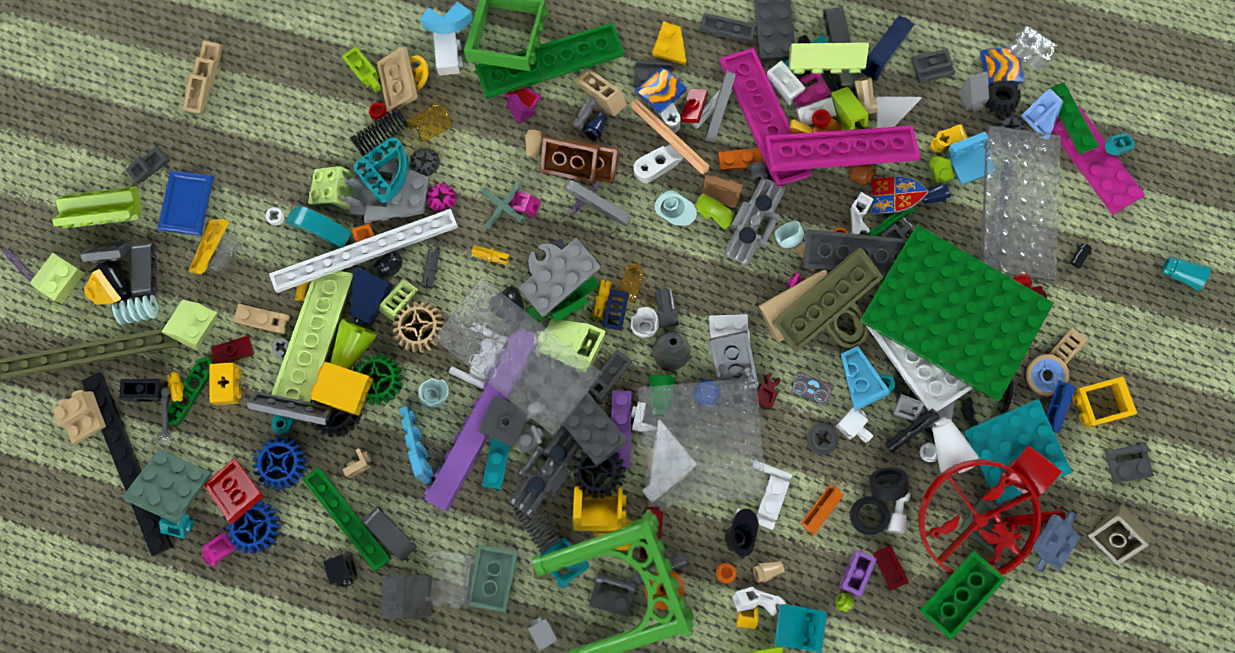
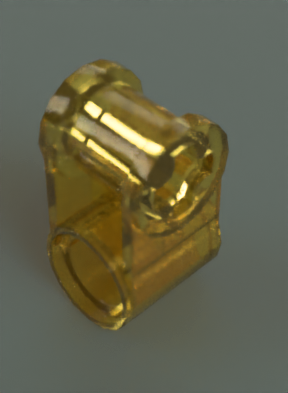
M637 263L627 266L618 291L629 293L628 300L636 302V296L639 293L643 276L642 267ZM637 270V274L632 277L630 272Z

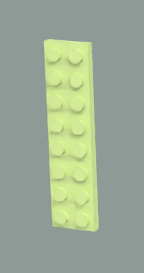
M339 270L311 281L272 395L312 403L310 390L317 382V373L320 366H323L324 361L326 362L353 283L354 274Z

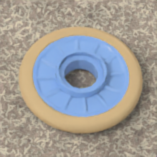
M1043 354L1037 356L1027 367V384L1038 395L1045 397L1053 396L1058 381L1068 383V368L1064 361L1055 355ZM1045 370H1049L1052 373V378L1049 381L1043 379L1042 375Z

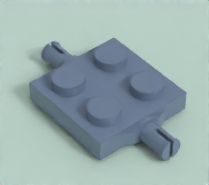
M1069 511L1064 520L1060 516L1052 514L1032 547L1038 552L1040 557L1039 562L1034 567L1037 571L1043 573L1048 563L1054 568L1061 570L1067 561V558L1080 539V536L1071 526L1077 517L1075 513Z

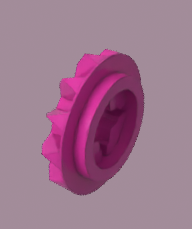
M438 183L434 187L431 186L427 193V203L436 212L449 210L456 203V192L453 187L446 183ZM439 191H441V193L444 196L447 195L443 198V204L439 199H436L437 197H439Z

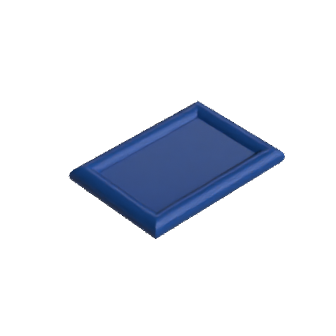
M170 170L157 230L202 236L214 176Z

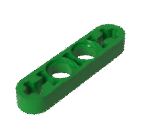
M200 358L195 363L183 382V396L187 395L189 402L182 406L178 400L175 402L171 401L168 406V425L178 426L183 422L210 379V364H214L212 360ZM202 364H207V366H209V369L203 370V367H201ZM198 372L204 375V377L202 378L201 376L196 375V373ZM198 378L200 381L199 386L192 389L190 386L191 381ZM175 406L183 409V411H179ZM176 414L177 420H172L170 415Z

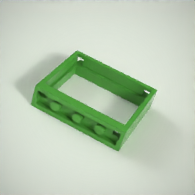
M479 0L464 48L466 60L468 62L530 71L532 64H535L536 49L540 47L539 37L544 32V19L548 18L549 9L546 8L545 0ZM490 7L537 14L525 57L478 50Z

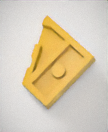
M98 269L92 272L84 288L86 297L92 300L95 305L120 301V296L101 270Z

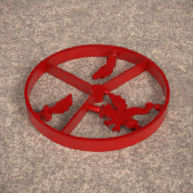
M987 459L964 461L943 471L926 490L918 514L919 534L926 551L938 565L951 574L955 570L947 567L943 562L974 530H979L981 538L986 540L988 544H996L994 546L995 557L989 558L987 563L1001 575H1004L1015 569L1027 558L1038 539L1041 527L1040 504L1030 483L1009 466ZM972 466H997L1007 469L1006 475L1001 476L998 485L992 487L988 493L981 497L983 500L993 501L995 498H1000V495L1004 492V485L1008 486L1011 484V479L1008 476L1012 475V473L1022 481L1028 492L984 514L976 513L950 476ZM948 479L973 513V522L936 558L926 537L931 534L934 538H938L941 533L949 534L954 532L955 528L959 526L958 522L960 520V516L957 515L950 521L945 522L943 526L933 527L930 529V532L925 531V516L929 502L937 488ZM1031 498L1033 506L1032 528L1025 545L1019 552V547L1014 542V539H1021V532L1019 531L1013 535L1017 529L1014 525H1011V530L1007 531L1008 528L1005 525H1008L1006 521L1002 522L999 514ZM992 517H994L995 521L998 523H993L994 527H992L991 530L994 532H987L985 530L980 529V527H984L987 524V520ZM1008 547L1016 556L1005 565L996 569L994 566L995 562L1000 560L1001 551Z

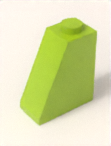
M849 87L832 92L831 97L836 117L842 129H868V113Z

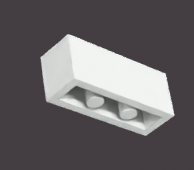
M460 31L447 34L433 32L436 69L439 76L461 73L460 67H463L462 56H459V50H462L461 40L457 39V34H460Z

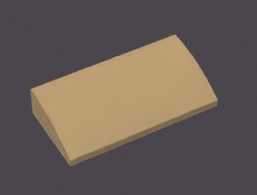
M826 270L816 273L759 305V309L773 339L778 342L784 340L772 324V321L828 274Z

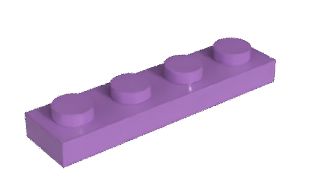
M612 390L611 421L628 440V443L616 452L620 453L619 459L624 460L621 466L630 469L631 391Z

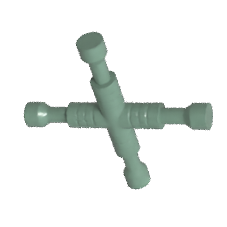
M516 181L514 188L510 193H507L503 200L491 194L487 188L482 189L481 194L488 196L498 206L492 213L493 216L484 224V227L490 230L496 218H499L503 211L515 217L520 224L524 223L525 217L517 214L509 206V203L514 198V194L523 185Z

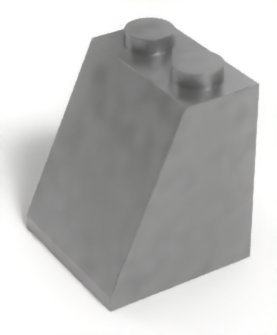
M383 575L381 618L431 617L432 576Z

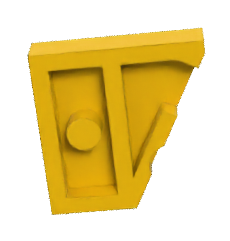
M663 21L652 56L686 65L681 26Z

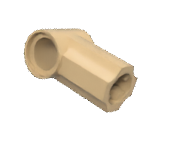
M862 77L854 80L856 95L860 104L868 114L878 112L871 77Z

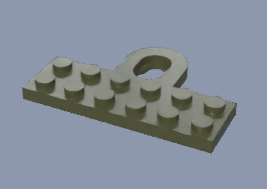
M859 247L774 319L772 324L795 352H798L824 328L838 345L845 348L860 346L866 340L869 329L860 322L863 313L855 302L884 277L865 251ZM843 313H848L853 318L855 332L851 335L841 331L837 326V319Z

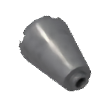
M669 332L662 334L656 339L652 353L659 366L668 370H676L688 362L691 349L685 337L678 333Z

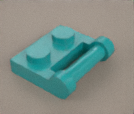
M564 537L541 554L545 555L569 547L571 544ZM586 560L565 567L564 569L567 573L564 575L559 570L550 572V574L557 580L560 588L563 589L569 585L570 581L590 567Z

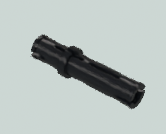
M933 408L930 409V411L907 428L899 430L895 437L886 442L887 449L894 453L905 443L909 444L913 437L940 419L939 414Z

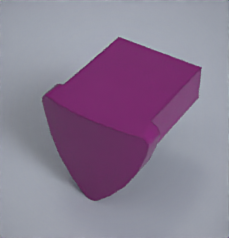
M517 94L509 97L507 108L517 124L537 114L534 108H525Z

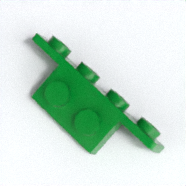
M594 275L591 276L545 317H542L533 305L525 310L534 325L550 316L555 322L563 320L571 312L578 311L585 304L589 303L585 295L599 288V285Z

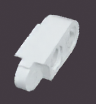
M672 145L662 146L635 162L634 175L642 183H650L677 166L683 160V156ZM658 159H662L665 161V163L658 164L656 161Z

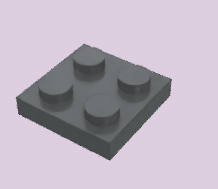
M133 241L94 244L80 254L82 262L98 263L103 261L102 259H109V261L120 260L123 255L128 254V251L132 249Z

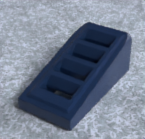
M610 289L603 328L622 331L629 293ZM613 296L624 298L623 302L613 300ZM611 305H621L622 309L613 308ZM610 311L621 313L620 317L610 315ZM609 319L617 320L619 324L609 323L608 321Z

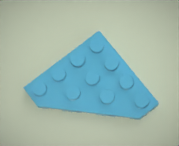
M407 406L399 408L400 414L404 418L401 420L403 429L407 433L405 440L407 447L411 450L408 451L414 475L425 485L432 482L431 477L434 476L431 465L425 460L428 458L425 446L423 447V444L419 441L422 440L421 432L413 423L417 421L414 411H410Z

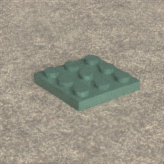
M158 449L123 495L125 501L177 524L200 493L204 484L210 479L211 472Z

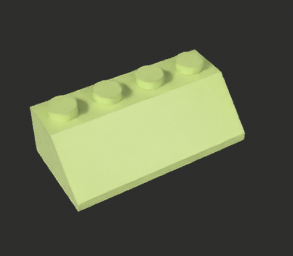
M869 43L791 44L789 48V70L793 71V74H804V71L812 70V74H822L823 70H831L833 74L842 73V70H849V73H861V70L866 68Z

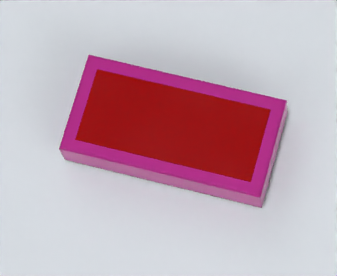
M526 87L502 94L508 99L511 95L517 94L525 108H534L541 98L540 95Z

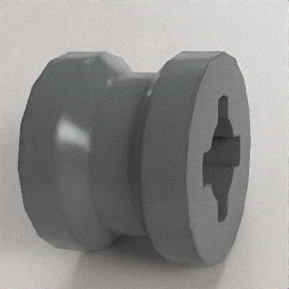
M755 162L748 166V171L751 172V182H760L762 177L769 178L765 170L767 167L765 162Z

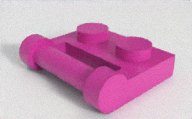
M811 70L810 73L798 79L802 85L814 78L816 83L805 88L802 93L793 99L797 108L831 97L832 92L821 74H812Z

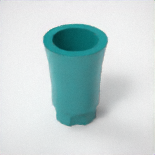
M1171 256L1168 257L1162 269L1163 274L1169 275L1170 278L1178 280L1197 291L1204 287L1211 272L1210 266L1199 265Z

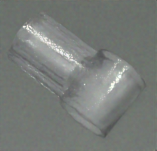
M223 235L217 245V251L207 267L224 275L233 258L238 257L239 250L243 249V244L227 235Z

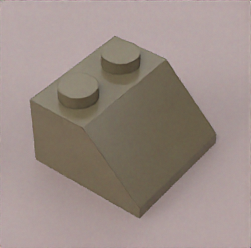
M1122 504L1109 513L1092 530L1088 537L1118 566L1147 547L1153 534Z

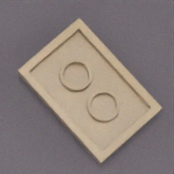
M400 47L377 62L387 112H391L395 107L399 110L418 98L407 48Z

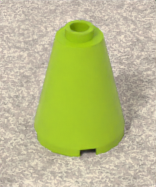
M342 318L337 332L331 364L350 370L375 340L376 333L366 327L355 324L354 321Z

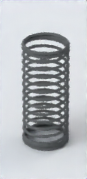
M515 506L512 508V510H516L514 514H518L517 518H520L519 521L522 522V525H526L524 529H528L527 533H530L529 536L532 537L533 541L536 540L534 544H538L536 548H540V553H543L545 550L553 546L555 543L561 541L562 538H560L559 535H557L548 542L542 544L548 538L557 533V531H555L546 538L540 540L543 536L552 531L554 527L545 532L544 534L536 537L552 525L549 524L542 530L534 533L536 530H538L540 527H542L550 521L547 520L538 527L532 529L535 525H537L538 523L547 518V516H545L536 523L530 525L533 521L544 515L545 512L541 513L534 519L526 522L531 517L528 516L524 518L527 514L521 515L523 513L522 511L517 512L519 509L515 508ZM542 509L537 510L532 516L542 511Z

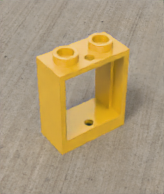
M1124 376L1079 388L1074 391L1072 396L1073 403L1078 406L1080 411V422L1085 425V428L1137 414ZM1111 386L1120 413L1096 420L1086 392Z

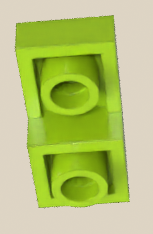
M701 194L694 205V208L706 220L712 217L723 229L730 226L735 216L721 202L705 194Z

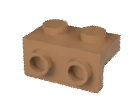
M706 174L701 194L708 195L726 207L735 209L743 185L735 180L727 181L721 179L718 175Z

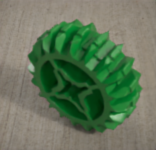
M373 354L372 360L369 356H366V362L359 360L361 366H354V369L358 373L365 374L371 368V373L368 376L373 380L376 376H379L381 380L378 383L372 381L371 385L375 394L368 393L364 403L369 400V405L373 406L376 401V404L381 406L383 400L388 404V397L393 400L395 399L394 391L397 394L400 393L397 386H403V383L398 381L404 379V376L399 374L402 369L397 367L398 363L396 361L392 362L390 356L385 359V355L381 354L378 359L377 354ZM379 365L388 367L391 375L382 374ZM386 383H390L389 387L383 392V386Z

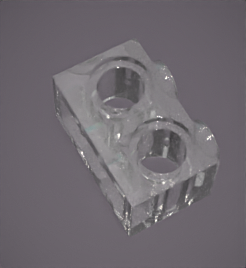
M1025 26L1015 35L1008 51L1039 70L1049 62L1056 44Z

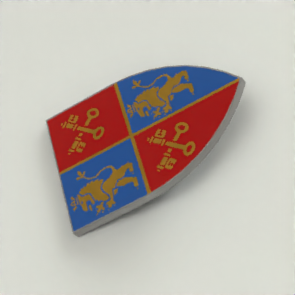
M907 177L874 178L872 182V214L896 213L910 209L918 204L929 191L921 183Z

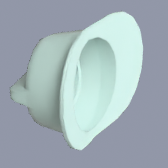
M676 191L661 192L660 197L655 202L654 209L656 213L674 225H690L697 216L694 204Z

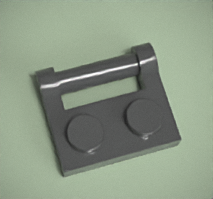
M1138 442L1137 445L1123 448H1106L1104 450L1113 484L1154 476L1146 442ZM1139 453L1140 459L1116 463L1115 458L1118 456Z
M598 571L589 606L628 617L637 583ZM604 582L629 589L628 595L600 588L601 583Z

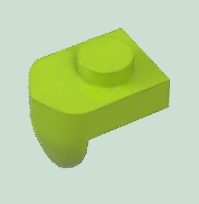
M935 156L929 160L928 164L931 168L935 185L954 179L949 159Z

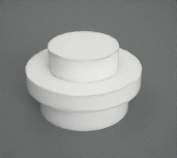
M928 442L921 446L920 456L924 461L934 462L938 459L934 443Z

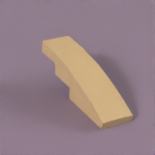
M203 40L200 58L196 57L193 74H189L182 110L202 114L219 66L223 45Z

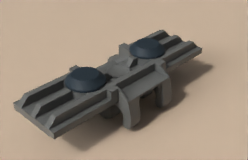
M560 427L545 449L536 446L534 454L524 468L517 473V476L523 481L508 502L530 517L535 513L549 491L553 497L556 496L563 481L571 474L567 465L580 448V445L565 427ZM542 456L546 459V462L536 476L531 475L530 471Z

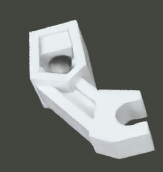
M862 192L850 208L851 234L863 232L867 235L870 231L862 218L868 211L873 198ZM858 205L862 207L864 210L862 212H859L856 206Z
M754 587L737 591L732 597L738 612L754 609L757 605L764 606L771 616H774L777 613L775 607L779 608L781 604H785L784 600L779 596L756 590Z

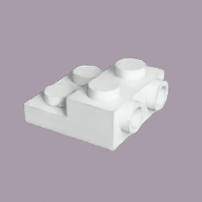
M747 314L709 316L710 338L747 330L750 340Z

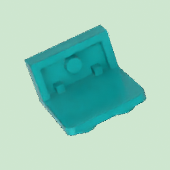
M781 604L778 612L775 645L822 653L827 611Z

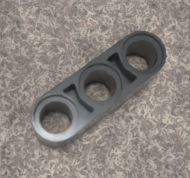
M153 242L132 245L131 288L134 297L151 296V294L155 296L157 294V290H155L157 288V272H155L157 270V254H155L157 248Z
M377 506L363 522L397 558L404 561L417 545L414 542L412 543L411 539L400 528L398 529L387 514L384 515V511Z

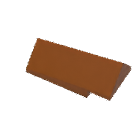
M544 136L540 172L594 183L597 180L613 184L620 160L618 148Z

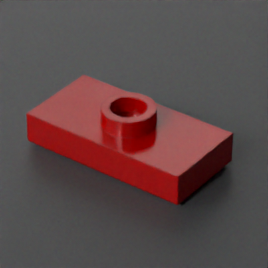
M689 90L680 117L681 122L699 123L709 94L707 90Z

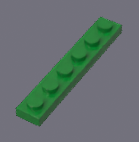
M317 467L302 479L374 572H377L392 559L320 467Z

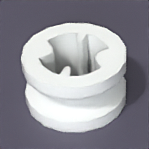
M274 207L266 212V220L271 225L278 226L284 221V214L280 209ZM275 213V214L277 215L278 219H277V220H275V219L271 220V219L273 218V217H272V214Z

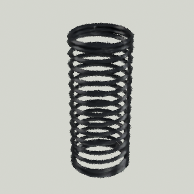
M397 107L393 108L391 112L388 111V115H384L385 118L381 116L382 121L378 118V122L374 121V124L371 123V127L367 125L368 130L364 128L365 133L360 130V133L357 132V136L353 135L350 137L362 156L366 155L362 147L369 153L365 144L370 150H373L368 141L376 148L371 138L379 145L374 135L380 143H383L377 132L384 141L386 140L380 129L387 138H390L383 126L394 137L386 123L397 135L389 120L400 133L392 117L404 131L395 114L405 128L409 127L406 119Z

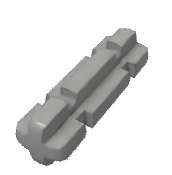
M587 98L586 104L583 105L577 116L578 118L573 123L575 129L579 131L583 129L584 123L587 122L593 111L592 108L594 109L597 104L595 98Z

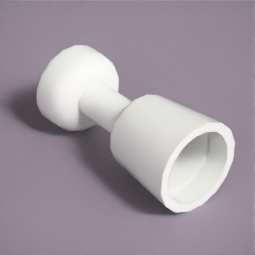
M910 493L896 501L895 513H890V520L886 531L906 534V515H903L904 502L910 500Z

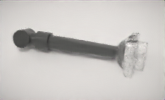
M164 387L161 389L162 432L155 439L159 441L160 445H169L175 438L168 432V395L170 391Z

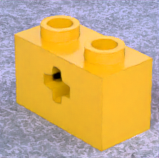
M233 362L210 364V403L214 405L239 404V398L242 397V389L239 387L242 371L238 365Z

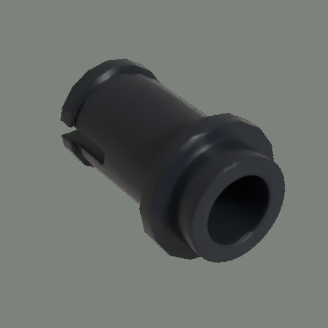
M1081 243V245L1076 247L1077 251L1070 261V264L1078 269L1082 267L1087 256L1092 253V248L1085 243Z

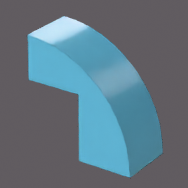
M456 2L444 17L428 8L420 17L422 27L431 32L447 34L467 27L473 22V16L469 9Z

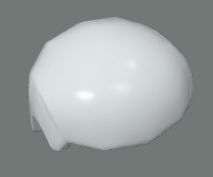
M640 307L637 313L631 317V329L634 334L641 338L653 336L658 331L659 318L653 309Z

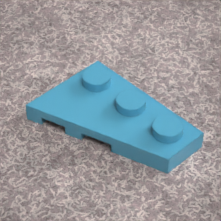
M859 346L841 354L854 411L889 394V389Z

